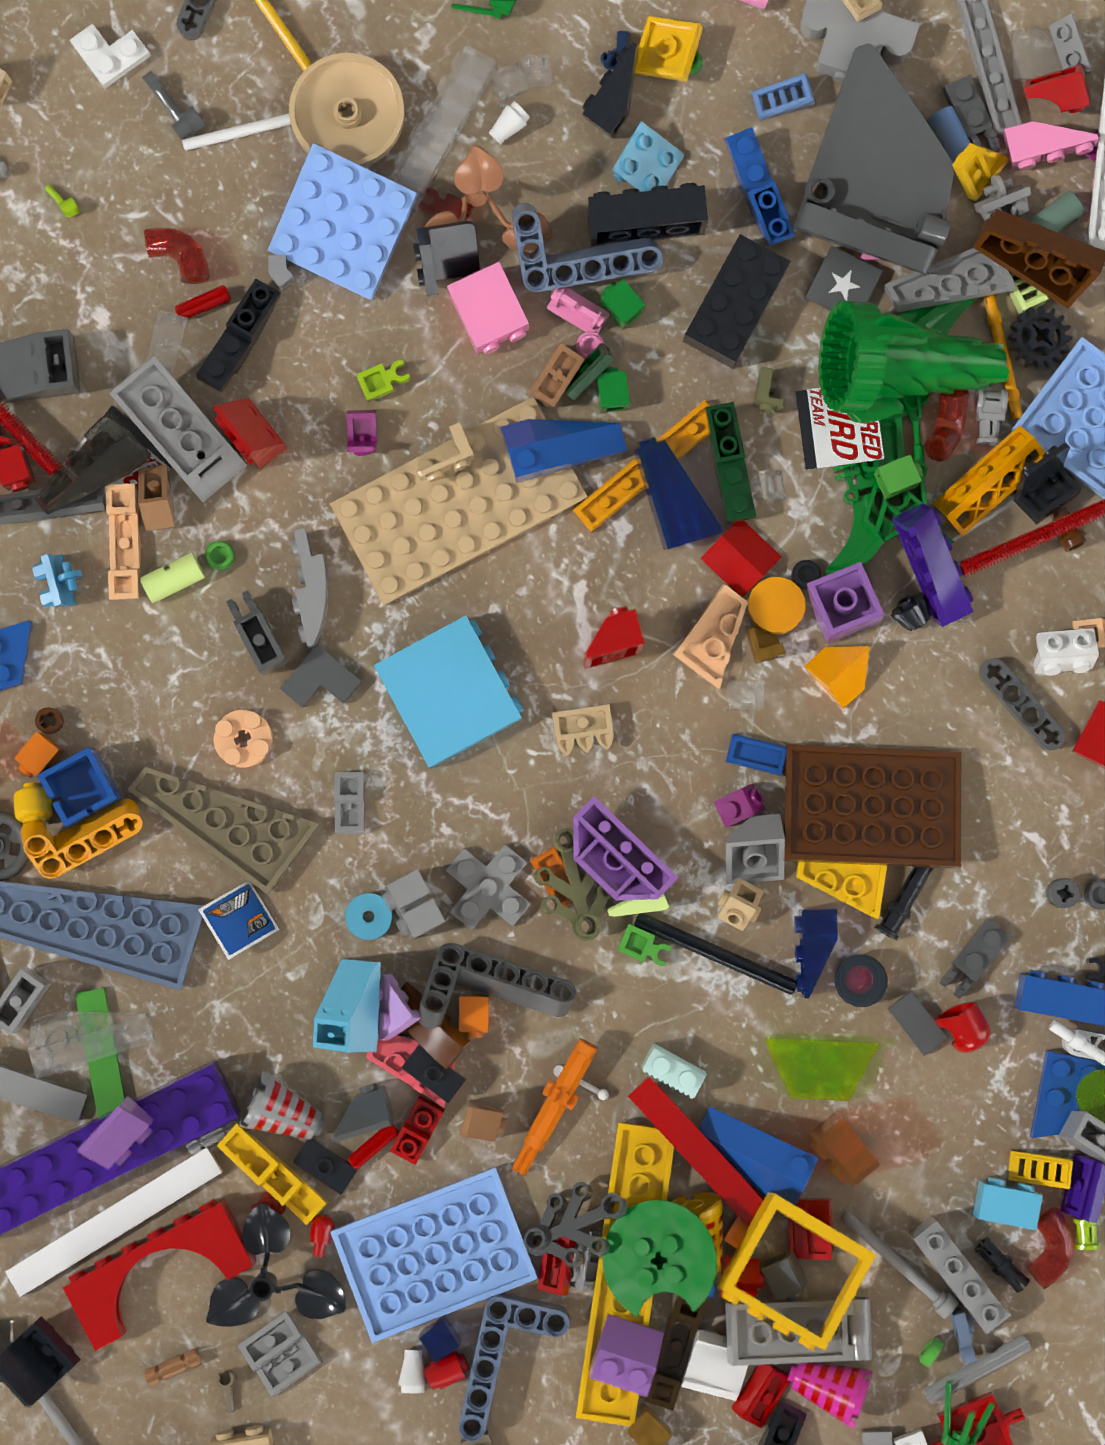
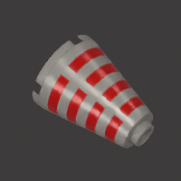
M262 1071V1076L259 1075L244 1105L249 1111L247 1114L242 1113L239 1120V1126L247 1129L304 1139H311L314 1135L319 1136L325 1120L321 1118L322 1112L266 1071Z

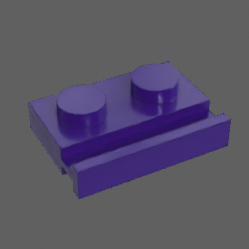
M1074 1154L1070 1189L1065 1190L1060 1211L1098 1224L1105 1195V1164L1082 1155Z

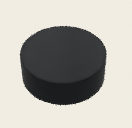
M811 560L798 562L791 571L792 581L803 590H808L807 583L821 577L820 568Z

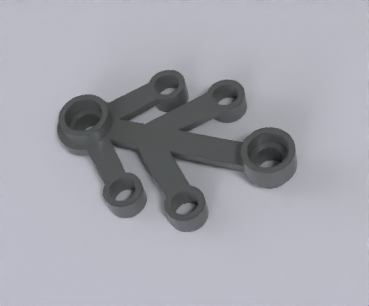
M578 1182L574 1185L572 1190L573 1196L568 1207L564 1196L554 1193L548 1197L547 1208L539 1226L533 1227L525 1233L524 1245L529 1254L543 1256L548 1252L563 1259L564 1263L572 1268L581 1266L584 1260L581 1251L574 1248L567 1250L554 1242L563 1237L589 1248L591 1253L597 1256H605L608 1253L610 1246L606 1239L592 1237L579 1230L607 1217L612 1219L623 1217L627 1211V1202L622 1196L616 1193H609L602 1199L600 1207L577 1217L583 1202L588 1201L593 1194L591 1186L584 1182ZM585 1187L586 1192L580 1197V1189ZM560 1199V1205L554 1208L555 1200ZM620 1203L618 1211L614 1212V1205ZM566 1209L560 1224L551 1228L556 1214ZM542 1237V1243L537 1247L536 1242L538 1238ZM602 1242V1249L596 1251V1245ZM576 1253L577 1258L573 1263H571L570 1257L572 1254Z

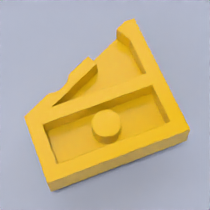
M969 143L965 150L957 156L952 166L967 198L976 202L984 193L983 188L991 184L990 177L999 174L1010 159L1001 153Z

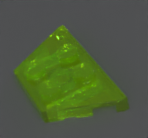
M765 1037V1044L789 1097L795 1099L850 1101L856 1090V1085L862 1079L873 1054L879 1048V1043Z

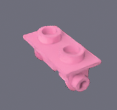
M567 287L555 289L551 296V301L546 307L549 311L584 332L593 331L599 333L610 315L606 310Z

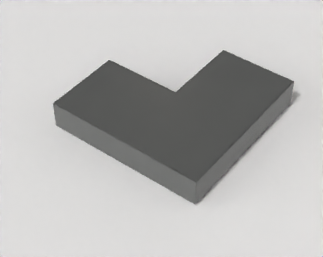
M317 644L280 689L301 707L306 705L321 686L344 704L362 681Z

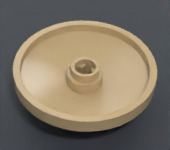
M337 53L317 60L300 75L290 96L289 118L294 135L307 154L312 144L315 143L365 167L384 157L393 148L402 132L405 107L402 92L396 79L381 63L361 54Z

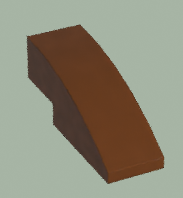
M408 982L404 983L401 990L409 998L407 1005L411 1010H419L423 995ZM428 1008V1009H430V1010H432V1011H437V1010L434 1009V1008ZM445 1014L443 1022L437 1028H426L419 1021L406 1028L412 1037L445 1069L456 1061L470 1042L468 1038L449 1024L451 1018L447 1014Z

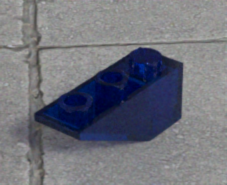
M799 909V916H794V932L799 933L800 945H795V961L800 963L801 974H796V990L801 992L804 999L810 998L837 942V909Z

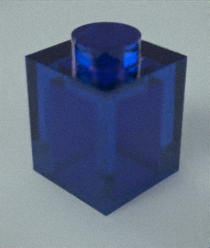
M446 1315L421 1330L419 1335L420 1341L435 1363L460 1347L461 1343L460 1336Z

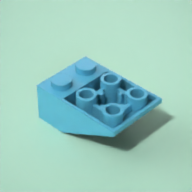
M341 960L314 1017L313 1048L347 1053L377 1052L381 962Z

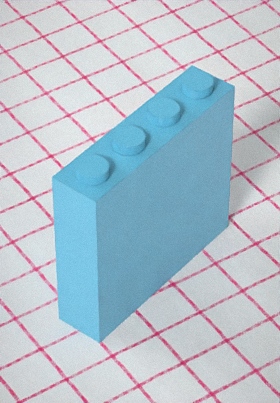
M467 616L454 621L374 665L430 769L522 720L519 714L524 711L517 696L510 697L506 690V687L510 686L509 681L502 670L497 672L492 662L496 658L490 646L486 645L483 647L478 638L482 635V632L475 619L469 621Z

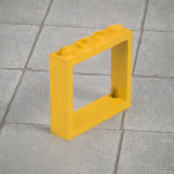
M768 1192L716 1287L724 1291L721 1297L737 1306L739 1301L748 1305L747 1312L759 1320L763 1321L766 1316L775 1321L772 1327L786 1336L789 1335L790 1331L800 1336L798 1343L812 1351H814L816 1346L825 1351L876 1254L778 1195ZM775 1211L785 1215L858 1259L817 1335L734 1287Z

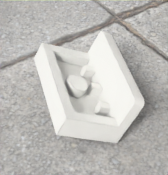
M1088 628L1037 633L1038 653L1033 663L1035 674L1044 673L1045 675L1052 676L1064 671L1084 673L1093 669L1099 656L1095 630Z

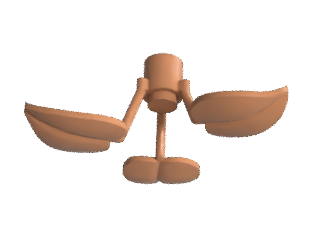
M473 144L469 153L455 171L454 183L461 192L465 193V196L461 199L462 210L460 217L457 219V216L452 211L440 212L433 216L424 227L463 222L466 218L468 204L479 207L488 202L502 224L507 227L502 235L503 242L509 248L517 250L512 220L510 223L505 219L493 201L491 194L488 193L497 190L503 181L502 168L490 153ZM537 211L543 242L546 243L551 238L553 232L546 217ZM525 214L520 217L518 222L527 225L533 220V216ZM528 243L524 246L523 250H533L538 245L536 243Z

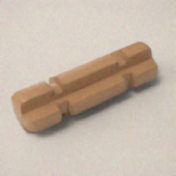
M193 1348L185 1352L184 1356L180 1354L160 1363L158 1367L153 1366L146 1369L144 1372L146 1382L149 1386L159 1383L162 1378L166 1380L186 1371L187 1367H195L201 1363V1356L198 1350Z

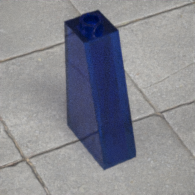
M656 437L639 442L640 448L633 451L663 549H671L722 533L721 525L666 441L657 442Z

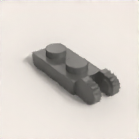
M971 75L945 85L943 92L949 105L953 106L970 142L982 147L977 136L984 134L990 149L993 151L999 150V140L992 129V122Z
M987 918L951 962L952 966L939 983L946 987L953 981L960 970L966 975V978L957 986L954 995L958 999L961 998L971 987L972 983L979 979L1012 936L991 919Z

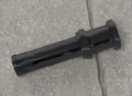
M913 867L895 900L890 903L888 902L886 906L888 910L880 924L875 925L874 928L895 941L898 940L899 936L897 934L905 920L910 919L912 913L910 909L934 868Z

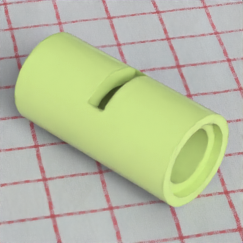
M191 552L170 562L168 568L162 566L140 577V581L151 602L155 603L204 579L205 575L194 553Z

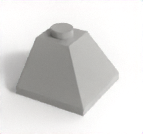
M780 814L751 816L725 839L726 885L734 884L737 878L748 883L784 880L783 858L785 837Z

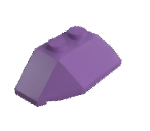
M595 796L573 817V860L614 900L659 899L679 878Z

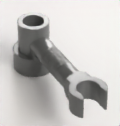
M149 71L142 77L174 119L175 123L171 127L181 140L194 130L198 132L206 126L193 106L184 113L180 110L152 71Z

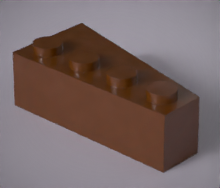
M995 209L980 227L972 247L1067 309L1101 274L1105 263V250L999 209Z

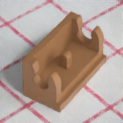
M560 343L555 347L525 395L538 399L543 403L544 407L554 408L585 359Z

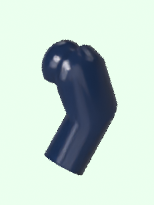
M617 32L616 48L608 51V53H602L600 61L607 70H613L618 64L616 58L625 46L630 47V32Z

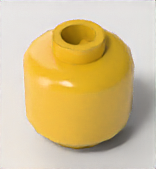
M25 783L23 788L14 793L15 818L22 822L23 825L31 820H38L46 824V821L53 816L52 799H49L40 783Z

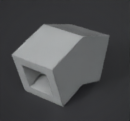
M268 255V274L280 291H282L295 281L293 275L288 270L287 256Z

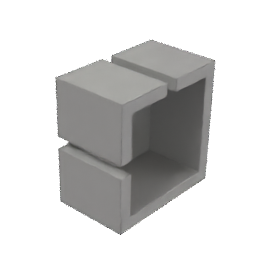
M418 869L384 887L386 893L382 895L383 900L389 911L395 909L399 917L396 924L403 937L408 935L410 940L445 922L434 899L429 900L427 894L430 891Z

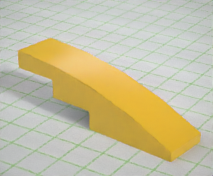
M238 1123L217 1145L258 1186H263L282 1206L286 1205L306 1225H309L329 1203L284 1161L243 1127L239 1126Z

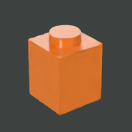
M36 731L14 759L20 763L17 768L26 776L32 778L51 768L64 753V750L45 734Z
M490 995L459 996V1032H465V1037L482 1038L483 1032H489Z

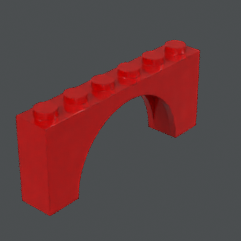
M215 1198L199 1206L201 1210L199 1213L190 1216L189 1212L174 1219V1226L164 1230L161 1226L148 1233V1240L138 1245L135 1240L120 1249L122 1254L113 1259L109 1254L94 1262L96 1268L88 1272L83 1268L68 1276L70 1282L62 1288L95 1351L121 1338L126 1333L120 1310L123 1284L133 1266L147 1255L166 1249L193 1251L213 1262L223 1273L226 1280L255 1265L257 1261L254 1255L247 1251L242 1240V1232L225 1199L216 1202Z

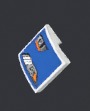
M250 881L239 885L198 909L228 960L279 931L278 926Z

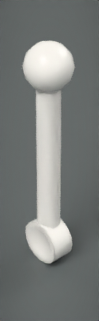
M557 1065L554 1068V1074L557 1077L561 1073L563 1066ZM581 1079L580 1086L597 1094L600 1100L608 1099V1090L598 1089Z

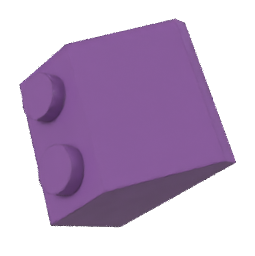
M861 562L807 583L815 618L827 644L879 624L884 616V612Z
M127 1096L77 1151L107 1169L114 1163L120 1166L132 1153L128 1148L135 1141L141 1144L152 1132L149 1126L154 1119Z
M607 1314L589 1369L590 1378L647 1397L656 1371L664 1332Z

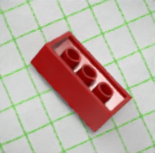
M627 606L610 610L609 616L604 619L584 655V669L636 656L641 653L645 642L635 609L628 610Z

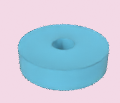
M365 893L355 897L349 903L345 913L348 929L353 935L363 940H373L383 936L389 930L393 919L392 910L389 911L383 897L374 893ZM366 911L373 912L374 920L372 922L365 921L364 913Z

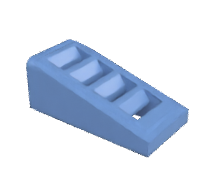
M806 73L751 92L759 120L816 104ZM797 86L802 87L804 94L803 98L799 99L798 92L796 89ZM786 89H790L793 101L789 103L785 93ZM779 92L782 105L777 106L773 93ZM765 95L768 96L771 109L768 110L765 109L762 98Z

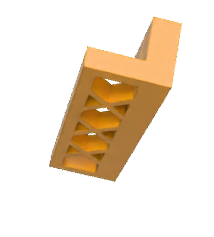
M1019 425L932 504L952 524L961 536H964L1016 489L1022 476L1021 471L1027 465L1024 464L1026 456L1035 449L1038 456L1033 461L1038 462L1046 452L1035 437ZM1014 471L1013 478L1008 483H1002L1004 476L1008 472ZM987 491H992L991 498L986 503H980L981 497ZM970 511L969 518L960 525L956 519L963 512Z

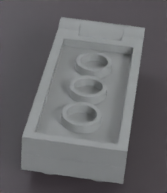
M155 355L151 356L109 391L114 400L203 503L248 466ZM199 451L205 453L203 458L197 457Z
M853 1297L825 1351L817 1346L812 1351L798 1343L800 1336L791 1331L786 1336L772 1326L775 1321L766 1316L763 1321L759 1320L747 1312L749 1306L741 1301L738 1302L737 1306L731 1302H726L727 1363L732 1366L865 1361L873 1359L870 1298ZM837 1298L794 1299L791 1301L763 1300L760 1302L817 1335Z

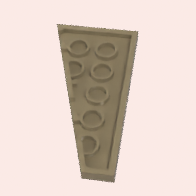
M148 767L142 769L127 789L266 894L270 893L320 826L319 823Z

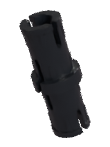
M988 1237L982 1240L983 1245L989 1251L979 1243L975 1248V1252L993 1267L992 1271L997 1276L1001 1275L1016 1293L1021 1292L1023 1288L1016 1279L1025 1287L1029 1284L1030 1279L1012 1263L1013 1259L1008 1254L1004 1255Z

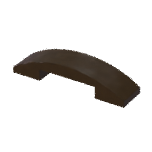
M677 1295L664 1332L656 1371L648 1395L645 1397V1402L674 1410L682 1385L684 1370L698 1326L701 1325L709 1297L697 1310L692 1312V1308L685 1299Z

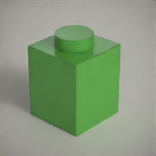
M907 455L878 467L874 475L886 500L918 487L922 482L920 477H923V472L918 461H913L911 455Z

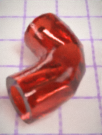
M157 227L144 229L146 250L149 258L162 256L174 258L179 266L182 283L198 284L209 280L208 263L204 251L191 235L176 228Z
M954 389L953 394L940 393L937 421L932 434L926 440L924 446L926 454L934 461L943 462L948 460L960 443L967 419L968 390Z
M1056 1206L1039 1215L1037 1229L1044 1238V1249L1036 1259L1026 1265L1035 1281L1044 1290L1065 1273L1074 1254L1073 1233L1065 1216Z

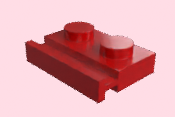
M802 1198L798 1200L796 1207L833 1228L832 1198ZM788 1218L789 1251L793 1250L797 1258L832 1260L834 1258L833 1244Z

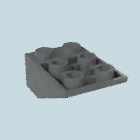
M68 329L38 332L0 343V401L2 400V403L81 393L75 337Z

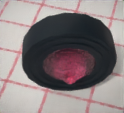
M853 955L846 958L839 965L835 974V987L838 995L846 1003L855 1007H868L876 1004L884 996L888 987V976L884 966L877 959L868 955Z

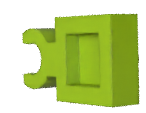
M403 360L395 361L390 369L386 371L381 363L356 374L368 403L394 392L392 383L404 384L411 379L409 374L404 376L396 374L398 368L405 366Z

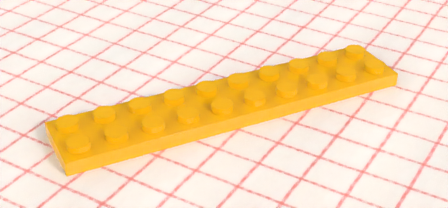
M618 1122L608 1194L616 1193L622 1196L627 1202V1209L645 1201H667L674 1146L656 1127ZM620 1203L614 1205V1212L618 1211ZM610 1217L604 1219L602 1238L606 1239L616 1219ZM599 1256L576 1418L631 1426L636 1419L639 1394L591 1379L589 1369L607 1314L649 1327L653 1295L645 1301L640 1311V1317L629 1312L612 1294L604 1275L603 1256Z

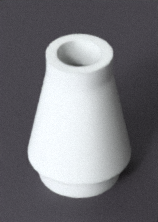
M514 101L510 106L506 105L495 125L488 133L501 145L506 139L527 126L526 122L531 117Z
M405 1350L398 1385H401V1393H425L427 1379L424 1372L422 1350Z

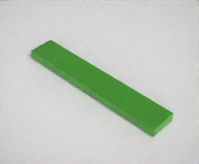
M105 988L75 993L98 1117L116 1109L125 1099Z

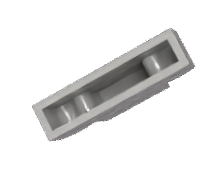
M807 0L800 21V31L804 37L809 40L824 38L815 67L816 72L833 77V80L840 84L844 81L854 50L858 46L867 43L875 47L886 63L894 66L903 64L912 50L920 23L882 11H877L857 22L841 0Z

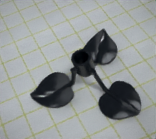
M260 1203L249 1213L242 1231V1240L247 1251L253 1255L264 1253L260 1273L250 1284L249 1290L246 1283L238 1278L220 1281L211 1294L206 1322L222 1327L246 1324L257 1315L260 1308L259 1301L268 1300L274 1292L280 1294L282 1291L296 1288L300 1289L295 1296L296 1307L303 1316L310 1319H324L344 1313L346 1300L339 1282L333 1275L324 1270H309L304 1275L303 1284L278 1285L277 1277L267 1271L270 1252L279 1253L287 1247L291 1239V1228L283 1215L267 1204Z

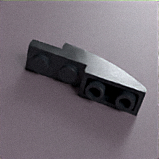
M255 278L227 321L225 331L197 372L196 379L222 393L233 374L238 373L261 335L281 295L280 291Z

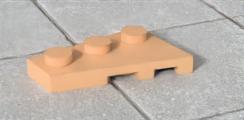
M722 585L672 655L715 688L720 689L723 680L722 676L726 664L729 662L733 642L738 634L748 602L728 586Z

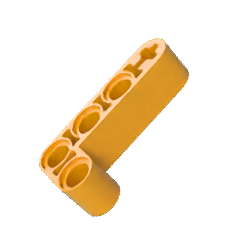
M122 799L55 836L51 834L43 822L38 820L26 822L22 826L20 834L24 852L43 877L56 878L137 834L141 830L143 822L137 803L131 799ZM100 830H106L105 832L97 833ZM39 837L37 840H31L32 838ZM75 844H80V845L77 846V847H71V846H73V845H75Z

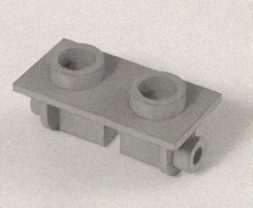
M1071 13L1051 24L1049 29L1062 68L1066 69L1082 64L1086 75L1091 72L1092 62L1089 61L1078 29L1079 24L1075 20L1074 14Z
M583 1228L579 1230L592 1237L602 1238V1230L591 1228L589 1231ZM576 1242L575 1249L582 1252L584 1260L581 1266L572 1268L569 1285L580 1291H583V1289L593 1290L598 1262L590 1260L591 1257L599 1256L591 1253L589 1248ZM601 1242L596 1245V1251H600ZM574 1253L573 1262L577 1258L576 1253Z

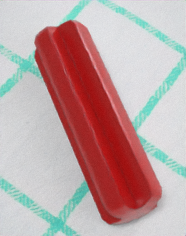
M221 285L176 305L175 311L181 321H185L230 301L231 297L226 286Z
M392 1123L391 1126L378 1130L348 1157L352 1167L356 1170L360 1169L392 1141L399 1133L395 1125Z

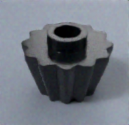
M919 593L902 598L897 603L896 608L892 610L890 616L909 631L922 627L931 619L926 595Z

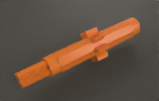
M579 1038L556 1082L551 1079L548 1080L542 1093L547 1098L524 1139L525 1144L512 1166V1169L521 1175L526 1176L538 1152L543 1150L565 1108L573 1110L577 1103L579 1095L574 1092L598 1050L591 1042Z

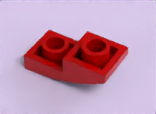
M420 1095L390 1152L416 1165L445 1108Z

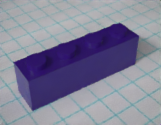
M922 503L893 517L892 521L921 592L927 597L933 621L944 627L973 613L974 611L970 604L973 602L972 594L967 586L963 587L960 579L963 576V572L956 560L953 561L949 551L952 550V545L949 538L945 534L942 535L939 527L942 524V520L937 510Z

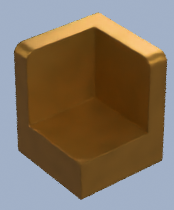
M751 627L746 630L755 664L782 657L786 654L783 643L779 642L778 635L763 632L757 627Z
M645 1405L641 1409L642 1415L629 1427L627 1434L638 1445H664L672 1437L671 1428Z

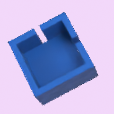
M87 747L37 775L49 799L62 798L63 802L56 801L53 803V806L65 827H72L94 815L93 811L99 812L123 799L97 750L92 747Z

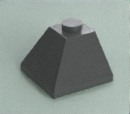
M372 1083L359 1088L361 1093L354 1096L332 1136L333 1143L391 1126L394 1121V1115L385 1086L377 1087L376 1083Z

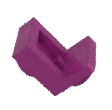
M347 410V452H354V455L367 456L371 452L376 451L378 444L376 410Z
M753 783L714 801L715 807L726 828L765 809L763 796Z

